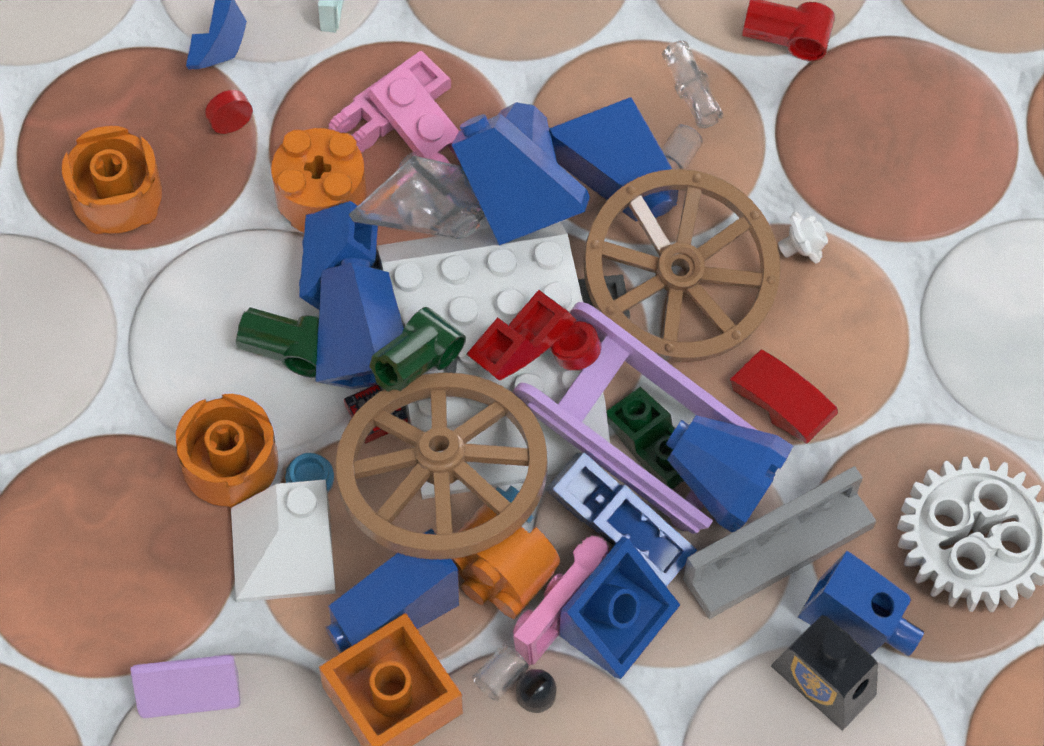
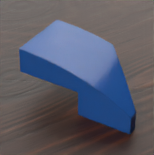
M215 0L209 33L192 34L186 64L188 70L206 68L236 57L244 36L247 21L235 0Z

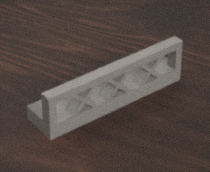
M855 466L687 558L683 580L709 619L874 528L876 519L857 494L863 477Z

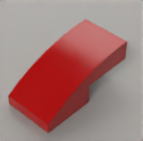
M538 290L509 325L497 317L467 352V355L500 381L524 368L543 354L575 323L576 319L565 308Z
M762 349L730 378L734 392L767 410L772 424L806 444L838 414L837 406L813 384L791 367Z

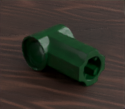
M249 307L246 312L244 311L238 325V333L235 340L238 349L282 361L284 366L290 371L304 377L316 378L318 317L301 316L297 321Z
M423 307L408 321L401 335L372 355L369 367L375 375L376 383L388 392L395 389L401 391L433 366L438 370L447 368L462 351L466 343V336L431 308Z

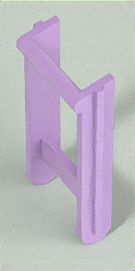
M577 302L570 311V314L576 321L589 323L595 328L602 345L598 359L590 366L581 370L558 404L543 392L527 383H519L512 393L530 408L537 419L581 452H585L597 464L671 518V522L675 527L682 531H689L692 534L698 533L700 529L709 528L713 520L701 512L704 505L692 490L685 499L582 423V421L625 361L694 414L754 430L757 429L598 309L587 303Z

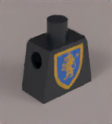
M821 615L771 665L776 672L842 731L877 695V661L853 640L846 631L842 630L825 615Z

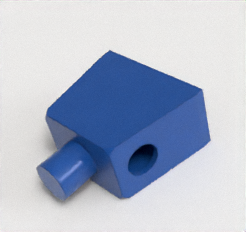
M846 551L819 578L798 615L799 619L810 625L821 615L827 616L842 630L846 631L870 655L886 642L909 657L924 635L922 629L902 617L911 601L910 596L849 551Z

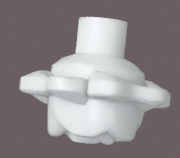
M796 211L791 213L789 220L792 226H790L789 237L778 242L781 252L786 258L799 252L803 256H809L810 260L815 264L820 262V258H822L821 250L828 243V238L822 224L816 221L813 215L803 219Z

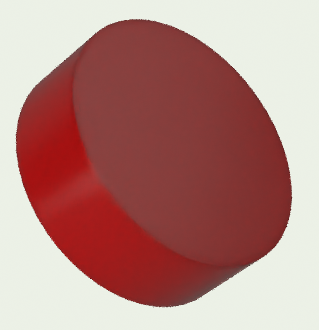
M227 90L217 94L210 100L205 109V116L211 127L220 134H228L241 129L249 122L253 114L250 102L245 94L239 90Z
M575 321L550 348L559 366L566 370L575 371L593 364L601 353L602 345L592 325L582 321Z

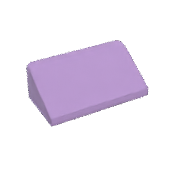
M231 654L140 664L131 667L136 704L141 718L232 709L240 706L239 675L234 656H231Z

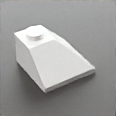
M326 479L275 484L231 508L237 603L336 593Z

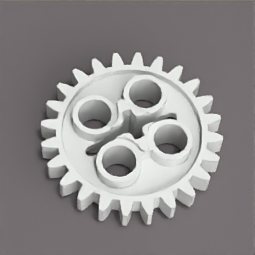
M963 457L957 471L950 462L945 461L941 467L940 476L929 469L924 477V484L914 483L910 492L912 498H906L901 511L906 515L900 517L897 529L906 533L901 536L898 547L912 550L908 553L904 564L905 566L920 565L921 569L915 581L920 583L931 579L934 582L930 593L931 596L934 597L943 590L950 592L948 602L951 607L957 603L960 597L967 599L969 612L974 611L979 600H984L989 612H994L1000 598L1009 608H1012L1018 600V593L1029 599L1036 589L1034 584L1039 586L1044 584V501L1037 503L1035 500L1041 487L1040 485L1032 486L1028 489L1023 487L1022 484L1026 476L1025 472L1017 474L1013 479L1008 477V463L1003 462L996 472L990 470V463L987 457L982 459L979 468H973L968 457ZM979 499L992 500L998 505L1000 510L985 508ZM946 515L955 522L956 526H944L938 522L935 516ZM1010 518H1015L1017 520V522L1012 521L1002 524L1004 520ZM972 529L974 533L968 535L970 530ZM988 533L987 537L984 538L983 534ZM1001 541L1014 542L1019 546L1022 553H1012L1006 550ZM955 544L953 547L946 550H943L939 547V545L947 546ZM967 557L973 560L978 569L969 570L962 567L957 558Z

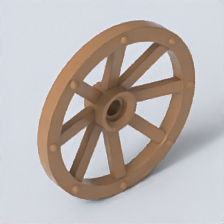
M687 169L661 170L638 177L624 185L600 209L591 226L584 249V277L593 306L661 358L668 361L694 362L707 360L727 353L739 346L754 333L767 316L773 305L779 285L780 257L774 233L761 210L746 194L734 185L721 178L700 171ZM686 190L677 241L671 245L643 197L660 191ZM704 194L724 204L739 219L696 248L691 245L700 196ZM627 206L632 210L660 257L604 241L612 222ZM749 230L759 253L761 273L705 266L706 260ZM602 258L653 272L655 276L613 300L604 279ZM671 267H681L685 275H675ZM698 282L758 288L759 290L748 314L735 325ZM665 289L668 291L663 335L660 338L638 327L623 313ZM684 293H687L720 331L721 335L702 341H677Z
M462 373L424 374L401 391L395 389L388 392L384 389L377 393L349 421L342 434L336 454V477L341 499L354 523L378 544L394 552L423 559H452L472 555L489 549L511 536L526 522L537 507L546 485L548 473L545 438L539 422L530 408L514 393L503 386L478 376ZM447 397H462L488 405V407L453 431L447 428ZM431 398L432 428L424 432L390 413L412 402ZM506 416L521 433L527 448L466 443ZM375 426L414 446L405 450L357 460L363 442ZM467 462L528 466V472L519 493L510 503ZM415 466L377 513L370 508L360 494L355 479ZM460 480L497 516L475 528L453 533L450 484ZM425 482L434 485L437 535L416 533L391 524Z

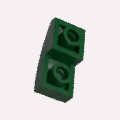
M641 386L606 411L607 422L650 474L670 489H674L684 481L668 461L673 449L667 446L666 443L676 429L672 425L671 414Z

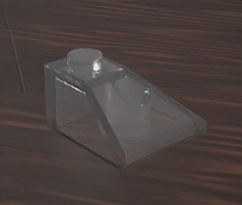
M419 156L411 157L349 213L353 222L454 239H462L473 234L479 228V222L486 217L462 166Z

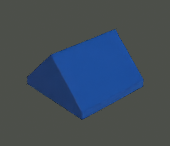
M621 537L561 610L559 636L611 675L622 679L680 604L630 539Z

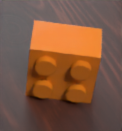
M406 613L319 666L322 687L362 746H413L463 714L462 693Z

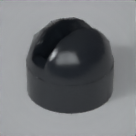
M531 669L523 673L516 685V698L520 706L532 713L548 710L556 699L557 687L555 680L542 669ZM538 680L544 681L530 698L525 694Z

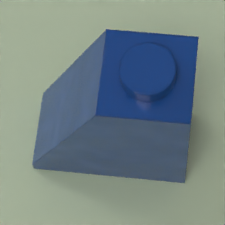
M632 97L549 128L557 163L606 200L617 190L638 177L661 170L672 169ZM679 190L660 191L644 196L643 199L656 218L677 206ZM629 206L622 211L635 222L638 221Z
M485 114L478 115L460 125L461 131L458 132L454 139L452 147L499 246L585 212L590 199L587 189L502 114L487 119Z
M357 258L343 259L340 266L322 270L315 382L352 390L379 385L376 383L375 375L369 367L372 355L403 332L404 327L389 272L371 268L370 262Z
M430 529L423 533L436 535L433 529ZM400 553L395 554L328 606L331 624L326 626V630L339 653H342L405 613L415 627L419 629L458 607V568L452 559H423Z

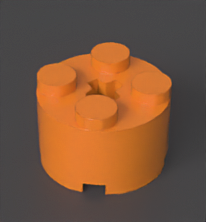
M120 126L94 128L77 138V145L69 154L66 152L63 158L62 176L73 211L78 219L86 225L87 229L95 234L124 233L155 220L162 198V185L154 152L148 141L142 136L140 139L130 134L128 129Z
M326 128L297 129L288 132L284 136L283 143L274 154L271 172L277 208L281 215L283 214L291 222V226L304 233L306 215L349 201L362 210L364 209L367 198L364 160L353 136Z
M221 394L222 398L208 402L206 399H203L192 405L185 412L176 429V450L184 479L191 491L200 499L210 504L232 508L269 488L276 476L279 458L274 430L265 410L258 403L245 396Z
M484 503L458 532L480 526L497 516V514ZM520 527L511 536L489 549L464 557L452 558L458 568L459 575L465 580L461 585L464 593L479 605H484L487 600L490 601L502 613L512 619H515L553 576L554 571L560 564L557 551L537 527L530 534L523 527Z

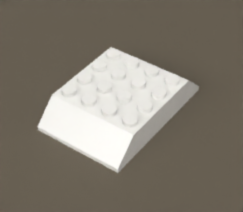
M560 222L500 246L491 228L377 246L380 270L389 272L403 327L406 326L416 312L423 307H429L466 336V343L458 355L456 373L490 380L511 392L519 383H527L543 392L557 404L560 402L581 370H566L559 366L551 348L547 349L524 368L500 381L467 355V352L497 317L509 325L538 290L557 302L569 313L577 302H583L568 234ZM433 366L424 374L446 373L447 368L438 370ZM602 393L582 423L610 443L604 394ZM447 397V428L453 431L488 407V405L462 397ZM431 398L405 405L409 424L424 432L432 428ZM506 416L466 443L527 448L521 433ZM537 419L546 442L548 459L547 479L555 478L572 457L581 451ZM467 462L493 487L524 483L528 472V466ZM460 480L450 484V495L470 492ZM425 482L420 488L422 499L434 498V485Z

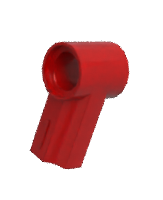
M750 0L742 36L787 46L789 52L796 58L805 61H817L824 58L827 52L835 21V13L828 6L818 2H805L799 5L798 8L765 0Z

